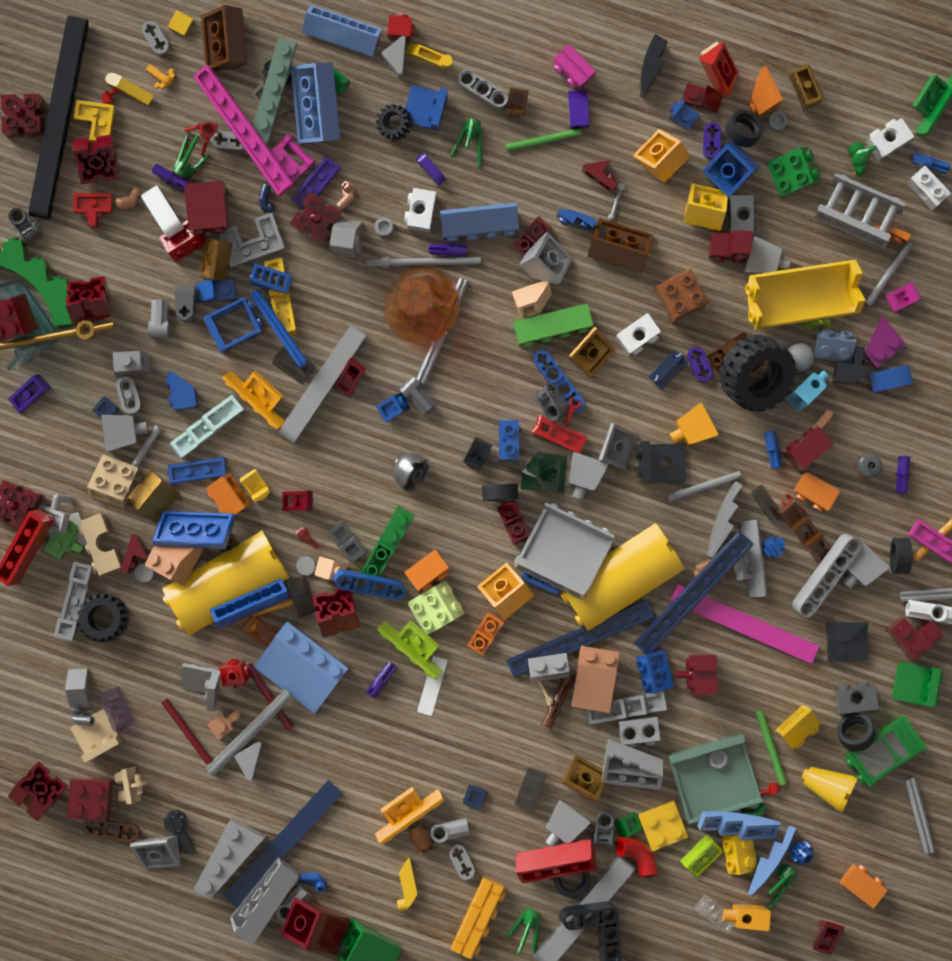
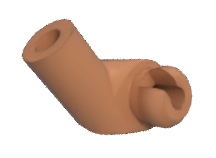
M348 181L342 183L343 198L336 203L342 211L355 198L354 186Z
M133 187L129 196L116 199V207L121 210L133 208L142 191Z

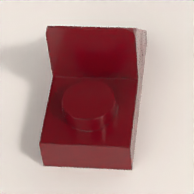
M687 83L682 99L685 101V104L718 113L723 94L710 85L703 88Z
M611 160L589 163L582 167L584 174L610 193L614 192L618 184L615 182L616 179L608 173L604 174Z
M350 358L336 381L334 388L350 397L360 380L366 375V368Z
M313 491L282 492V511L313 510Z
M134 534L131 536L120 568L121 572L129 574L131 570L134 571L138 561L136 556L144 559L149 557L140 537Z
M820 920L819 932L813 942L812 950L831 955L844 931V926Z

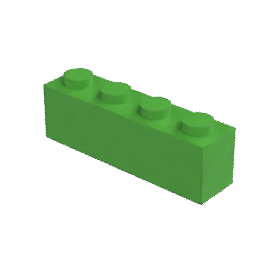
M587 303L514 321L513 326L518 346L523 345V348L534 346V342L542 341V343H548L560 336V339L571 337V333H588L593 328V322Z

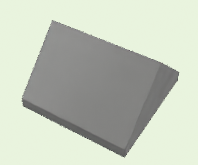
M611 423L598 460L626 471L638 435Z
M177 835L141 839L130 844V848L144 870L180 866Z

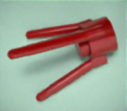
M205 122L184 129L185 132L199 130L200 136L204 139L200 153L201 156H204L210 139L218 130V125Z

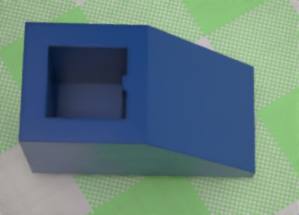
M169 371V377H166V385L171 390V396H169L170 407H173L175 411L199 408L196 389L174 372Z

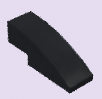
M657 34L654 35L649 44L641 69L640 97L642 98L647 93L665 62L660 59V56L667 47L668 41Z

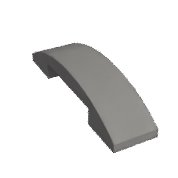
M73 561L69 576L70 582L61 616L57 621L54 637L73 641L79 623H77V619H79L77 612L81 609L80 605L87 598L92 566Z

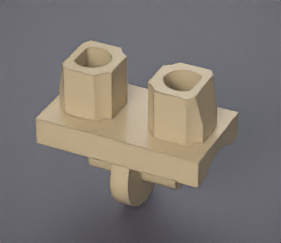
M136 766L122 769L121 772L114 775L115 782L117 784L123 783L124 790L118 792L119 802L133 804L141 801L142 786L147 785V780L141 781L140 774L136 772Z

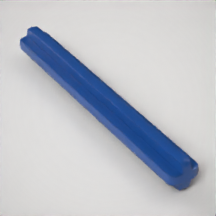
M258 289L251 292L252 300L298 367L303 368L308 364L307 359Z

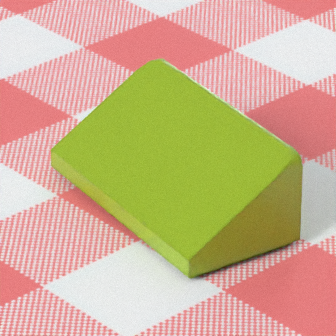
M705 835L680 862L698 878L724 851L709 835Z

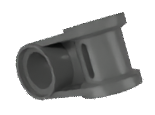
M15 207L9 211V221L26 245L36 236L42 235L37 225L23 209ZM22 213V220L15 222V215Z
M176 286V315L183 323H191L195 319L196 286ZM185 310H188L189 313H187L186 317H184L182 313H185Z
M548 382L543 389L535 391L534 399L550 421L558 420L567 415L569 412L568 403L564 400L554 383Z
M600 810L596 814L595 830L593 832L594 847L599 845L613 848L614 818L608 810ZM601 816H609L610 821L607 824L600 823Z

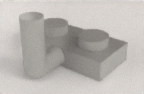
M54 495L51 507L45 504L38 505V509L55 519L50 529L66 533L70 514L58 509L60 502L72 503L74 501L72 495Z

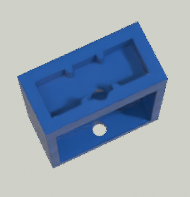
M243 297L203 317L222 354L263 334L261 328L264 326L259 317L255 318L253 314L255 308L251 300L247 301ZM244 306L255 330L226 344L215 320Z
M499 420V463L519 462V420Z

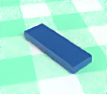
M225 457L167 465L170 484L219 478L227 474Z

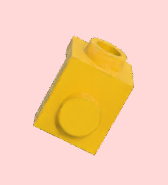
M256 469L239 479L255 503L266 499L270 493L267 484Z

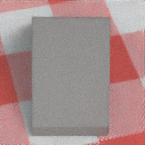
M401 36L381 53L382 59L401 79H403L406 36Z
M88 669L68 670L65 692L70 708L74 705H79L81 708L90 707Z
M258 741L234 756L247 780L252 781L254 779L263 741Z

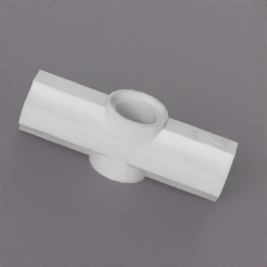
M908 600L905 612L907 617L952 624V607ZM935 608L939 610V616L937 618L933 616V610Z

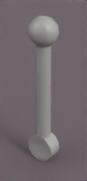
M619 183L617 186L618 192L612 212L608 215L610 221L615 220V211L620 195L625 189L623 183Z

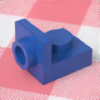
M682 99L679 104L675 102L670 112L672 115L670 119L689 131L700 114L685 105V101Z
M402 393L395 394L376 406L384 422H388L401 413L410 410L409 402Z

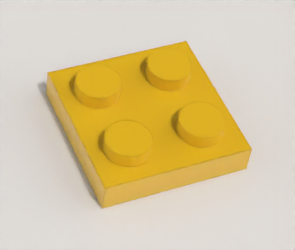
M674 800L638 814L652 852L688 838Z

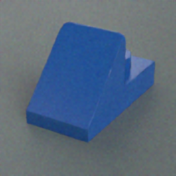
M210 279L196 284L198 303L236 300L234 280L214 281Z

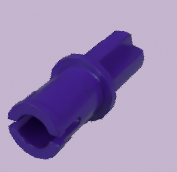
M155 164L152 169V174L166 181L167 185L171 184L184 192V185L189 184V181L159 164Z
M447 242V245L430 244L428 247V253L431 255H447V258L449 256L466 257V245H454Z
M898 456V470L895 473L897 475L896 493L907 494L908 478L911 476L909 474L911 457Z
M388 661L381 672L375 675V680L366 692L376 699L383 687L388 685L387 681L397 667Z

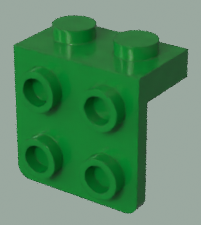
M799 147L768 162L770 173L780 196H786L806 186H815L821 183V173L815 167L813 152L808 147Z
M899 662L892 698L935 708V704H938L940 697L938 686L943 681L942 669Z

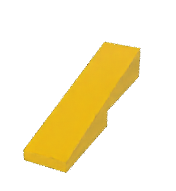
M283 258L264 261V266L285 273ZM274 277L272 284L275 285L277 277ZM285 279L281 280L280 287H283ZM269 290L274 313L290 336L298 335L289 291L288 294Z

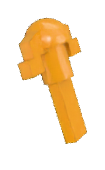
M151 64L146 68V71L162 82L161 84L157 82L154 88L162 90L172 84L175 77L172 68L167 72L168 76Z

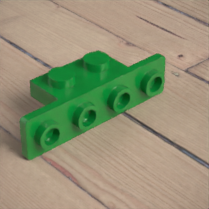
M952 74L946 83L937 75H931L912 105L924 117L915 132L917 135L928 136L934 130L938 119L944 114L945 108L952 100Z

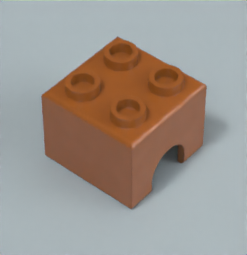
M691 268L657 285L654 290L657 297L663 302L671 323L692 314L708 304V300Z

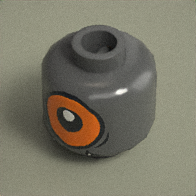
M865 454L856 461L855 470L861 478L872 479L881 473L882 462L874 454Z

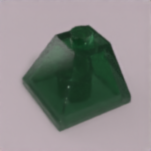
M537 452L522 470L521 490L564 494L567 456Z

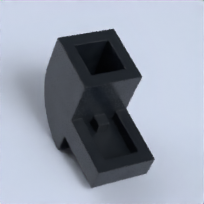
M855 347L851 364L843 362L835 364L832 383L851 385L864 378L869 367L861 366L866 360L865 347Z

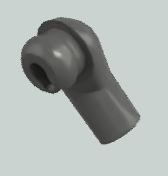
M79 705L71 707V717L76 725H94V717L85 716Z

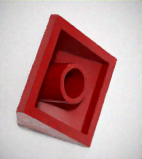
M722 42L699 57V60L713 88L726 96L730 94L739 72L725 43Z

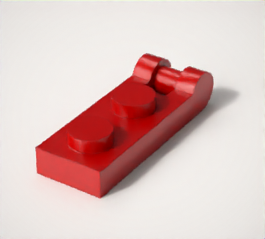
M538 415L536 419L537 424L532 428L531 433L580 454L587 436ZM544 424L550 426L547 433L542 431Z

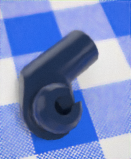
M268 184L262 185L259 194L261 210L264 213H272L274 210V204L268 203L271 186Z

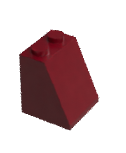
M212 181L185 184V201L190 233H194V236L206 235V232L213 231L214 234L225 233V230L229 229L227 187L224 182Z
M295 897L280 935L306 950L337 955L351 918L337 910Z

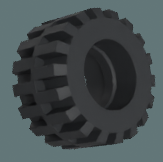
M92 595V597L85 599V602L80 605L81 609L77 612V615H79L77 623L80 625L78 628L91 641L109 642L115 640L127 628L126 623L129 622V617H127L128 609H125L124 606L126 605L124 602H121L118 597L113 595ZM102 606L109 608L113 615L111 626L104 630L97 628L93 621L94 612Z

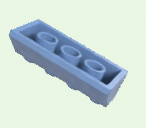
M333 62L291 66L298 143L340 140Z
M517 202L440 211L443 241L447 240L449 243L458 242L462 238H466L467 241L477 240V237L480 236L490 239L497 237L496 235L504 234V236L508 237L514 236L515 233L519 232Z

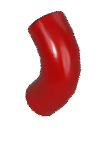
M619 837L615 845L617 855L619 857H630L636 861L639 878L658 876L654 854L646 844L634 838Z

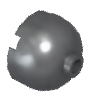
M408 453L398 457L393 465V477L397 485L407 492L414 491L417 482L419 481L421 484L429 471L430 465L427 464L429 460L417 453Z

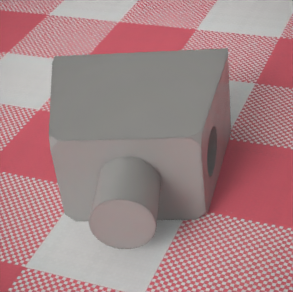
M754 236L752 238L751 255L746 260L743 275L776 272L777 269L788 270L791 260L780 258L782 248Z
M142 351L114 352V376L151 373L150 354Z
M101 415L106 451L137 443V435L148 433L147 423H135V417L132 415Z
M573 452L568 484L575 486L572 497L583 500L586 490L594 492L609 463Z
M861 542V550L847 568L846 572L848 575L842 581L848 589H851L856 583H859L862 587L867 586L890 568L864 542Z
M559 799L546 824V829L551 834L545 842L551 847L557 846L561 840L569 844L591 822L563 800Z

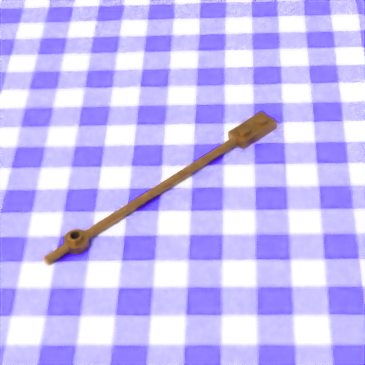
M84 320L78 323L76 329L0 342V350L75 336L89 341L96 336L97 332L115 329V323L108 322L94 325L92 322ZM87 328H90L89 334H85Z

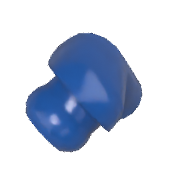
M319 873L300 874L301 883H312L319 893L326 890V880Z

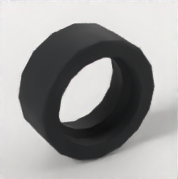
M738 110L733 113L727 122L725 131L728 138L736 145L751 147L757 143L763 134L764 125L762 120L753 112ZM736 123L747 125L754 135L742 132Z
M518 484L482 486L483 501L516 500L519 498Z
M893 538L890 546L891 571L893 574H909L913 560L910 538Z
M854 712L847 714L839 721L837 726L840 743L850 751L859 752L866 750L875 741L876 732L873 722L863 713ZM854 724H863L868 730L865 737L859 740L847 739L845 731Z
M589 871L582 873V884L576 889L565 888L560 881V877L553 878L556 889L567 897L582 895L590 884Z

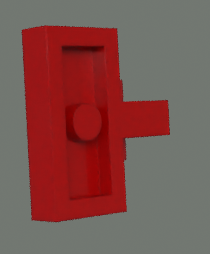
M74 193L73 212L84 214V217L88 218V226L90 228H98V218H102V214L113 213V194Z

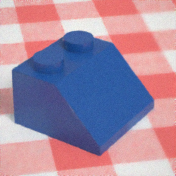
M729 142L702 172L729 198L756 173L760 166L740 146Z

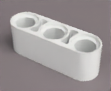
M157 185L141 195L168 239L184 229Z

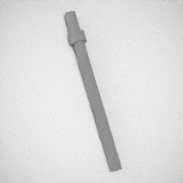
M382 257V259H366L367 267H382V269H388L392 266L481 265V257L408 259Z

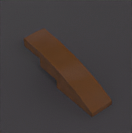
M792 500L780 509L778 513L814 560L820 564L832 547L824 536L818 532L811 520L805 516L797 503Z

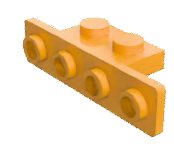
M232 371L222 377L226 385L234 389L243 401L248 402L257 414L262 415L271 427L277 430L282 427L285 420L273 409L284 396L261 374L254 371L245 383Z
M411 787L381 808V812L390 823L375 833L380 845L391 841L395 835L406 830L415 821L422 819L432 809L440 806L444 801L441 792L437 789L422 800L413 787Z

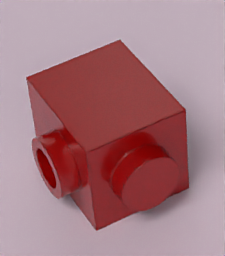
M398 14V16L389 15L388 39L397 40L401 36H406V41L410 42L411 36H415L416 24L412 23V18L406 14Z

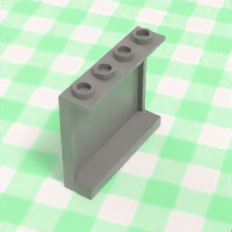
M545 502L542 514L520 555H517L514 561V567L584 601L614 543L615 535L606 528L600 529L596 527L590 520L583 521L579 519L573 512L561 510L554 503L548 504Z

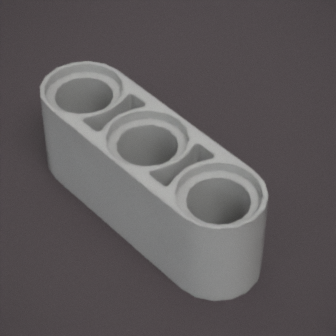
M464 70L460 73L459 86L463 91L497 112L503 111L507 107L508 97L504 91L470 70ZM465 77H469L472 79V82L464 84L462 80ZM481 87H485L488 89V92L480 94L478 90ZM500 97L504 102L498 105L494 102V99Z

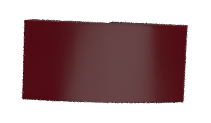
M537 216L512 246L524 256L545 233H550L553 228L540 216Z
M515 500L497 508L513 545L527 540L530 534Z

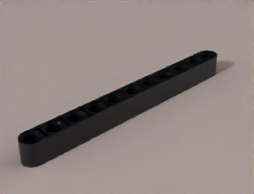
M68 15L29 205V216L49 220L52 214L88 33L89 20L86 18Z

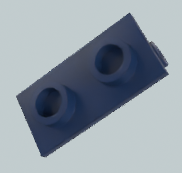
M674 350L648 378L662 390L688 362L681 353H677Z

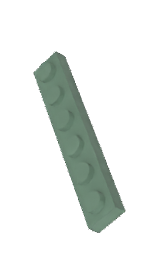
M279 37L253 124L267 146L270 143L298 43Z

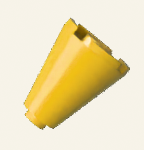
M812 766L809 770L805 768L801 777L804 780L803 785L841 813L858 779L852 775Z

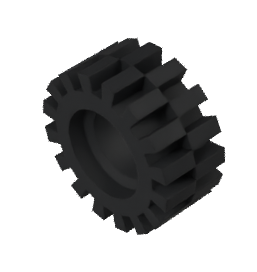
M391 104V106L386 105V109L381 108L380 111L382 113L377 114L379 120H376V123L379 124V126H376L377 130H380L379 133L391 140H401V137H407L405 134H410L411 132L409 127H413L410 122H413V118L410 117L411 113L406 108ZM394 115H398L401 121L397 129H391L388 125L389 119Z

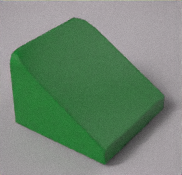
M635 812L614 821L620 837L629 838L643 830Z

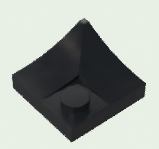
M868 622L826 623L827 661H867Z

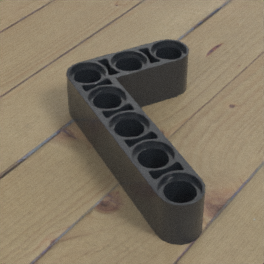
M603 901L568 906L561 909L559 919L568 930L598 927L600 961H622L619 914L610 902ZM611 910L609 915L604 916L606 911ZM588 913H592L590 918L585 919ZM573 915L571 921H566L567 917ZM608 929H612L610 934L605 935ZM609 948H614L611 953H607Z

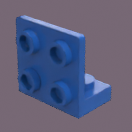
M412 85L405 107L411 113L410 117L413 118V122H410V124L439 131L448 97V89L440 87L438 92Z

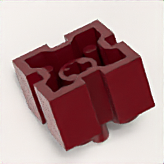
M39 93L24 94V99H20L16 94L1 95V110L6 114V117H1L2 133L7 138L22 137V133H27L29 137H43L45 121L40 117V114H44L43 97Z
M112 134L96 136V141L91 142L89 138L75 139L73 141L72 152L76 165L78 164L81 184L95 183L97 178L103 177L104 181L119 179L120 165L117 154L114 155L115 145Z
M309 192L301 205L305 209L302 213L297 211L289 225L300 233L305 229L310 233L308 238L321 246L330 233L326 230L329 224L333 226L338 221L342 212L330 204L327 208L321 205L323 199Z
M105 276L90 278L89 282H83L82 280L67 282L66 292L68 296H66V308L71 323H78L88 320V318L91 319V322L95 323L98 320L110 317V291Z
M3 480L0 486V521L9 522V519H11L10 525L20 528L28 512L38 509V505L41 504L44 495L25 488L21 492L22 486Z
M337 588L334 589L335 593L329 595L327 592L312 596L317 623L323 638L338 634V630L347 632L361 627L351 591Z
M689 655V659H686V670L688 671H676V679H686L687 690L693 695L718 694L716 655Z
M39 761L29 770L26 777L23 776L13 787L8 796L19 807L24 804L28 808L26 812L36 821H39L47 813L49 808L62 797L68 787L57 776L54 779L48 775L50 770Z

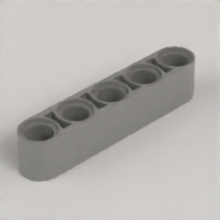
M848 533L842 534L793 600L792 607L797 613L805 618L815 614L860 552L862 544L859 539Z

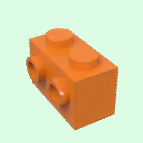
M806 471L798 481L793 493L796 494L795 498L804 503L806 501L813 504V509L822 513V511L830 510L840 490Z
M230 472L205 488L208 491L209 498L215 501L219 507L220 513L236 515L252 504Z
M434 550L404 573L419 593L422 591L425 593L433 587L432 584L434 582L444 580L449 575L450 569L438 552Z
M852 864L839 883L874 909L888 891L883 887L885 883L876 876L872 879L867 875L869 871L861 864L858 867Z

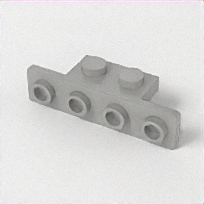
M759 520L742 521L740 523L741 532L754 545L735 564L737 580L747 579L750 598L767 596Z

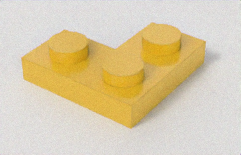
M76 100L74 119L92 122L89 140L96 141V136L111 135L115 106Z

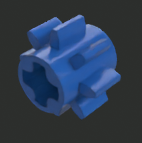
M773 535L762 543L765 546L762 552L766 557L771 555L775 559L785 552L783 546L786 543L782 537L776 538Z
M805 840L803 843L797 841L791 846L790 852L792 854L789 857L797 865L801 863L806 865L814 857L812 853L814 848Z

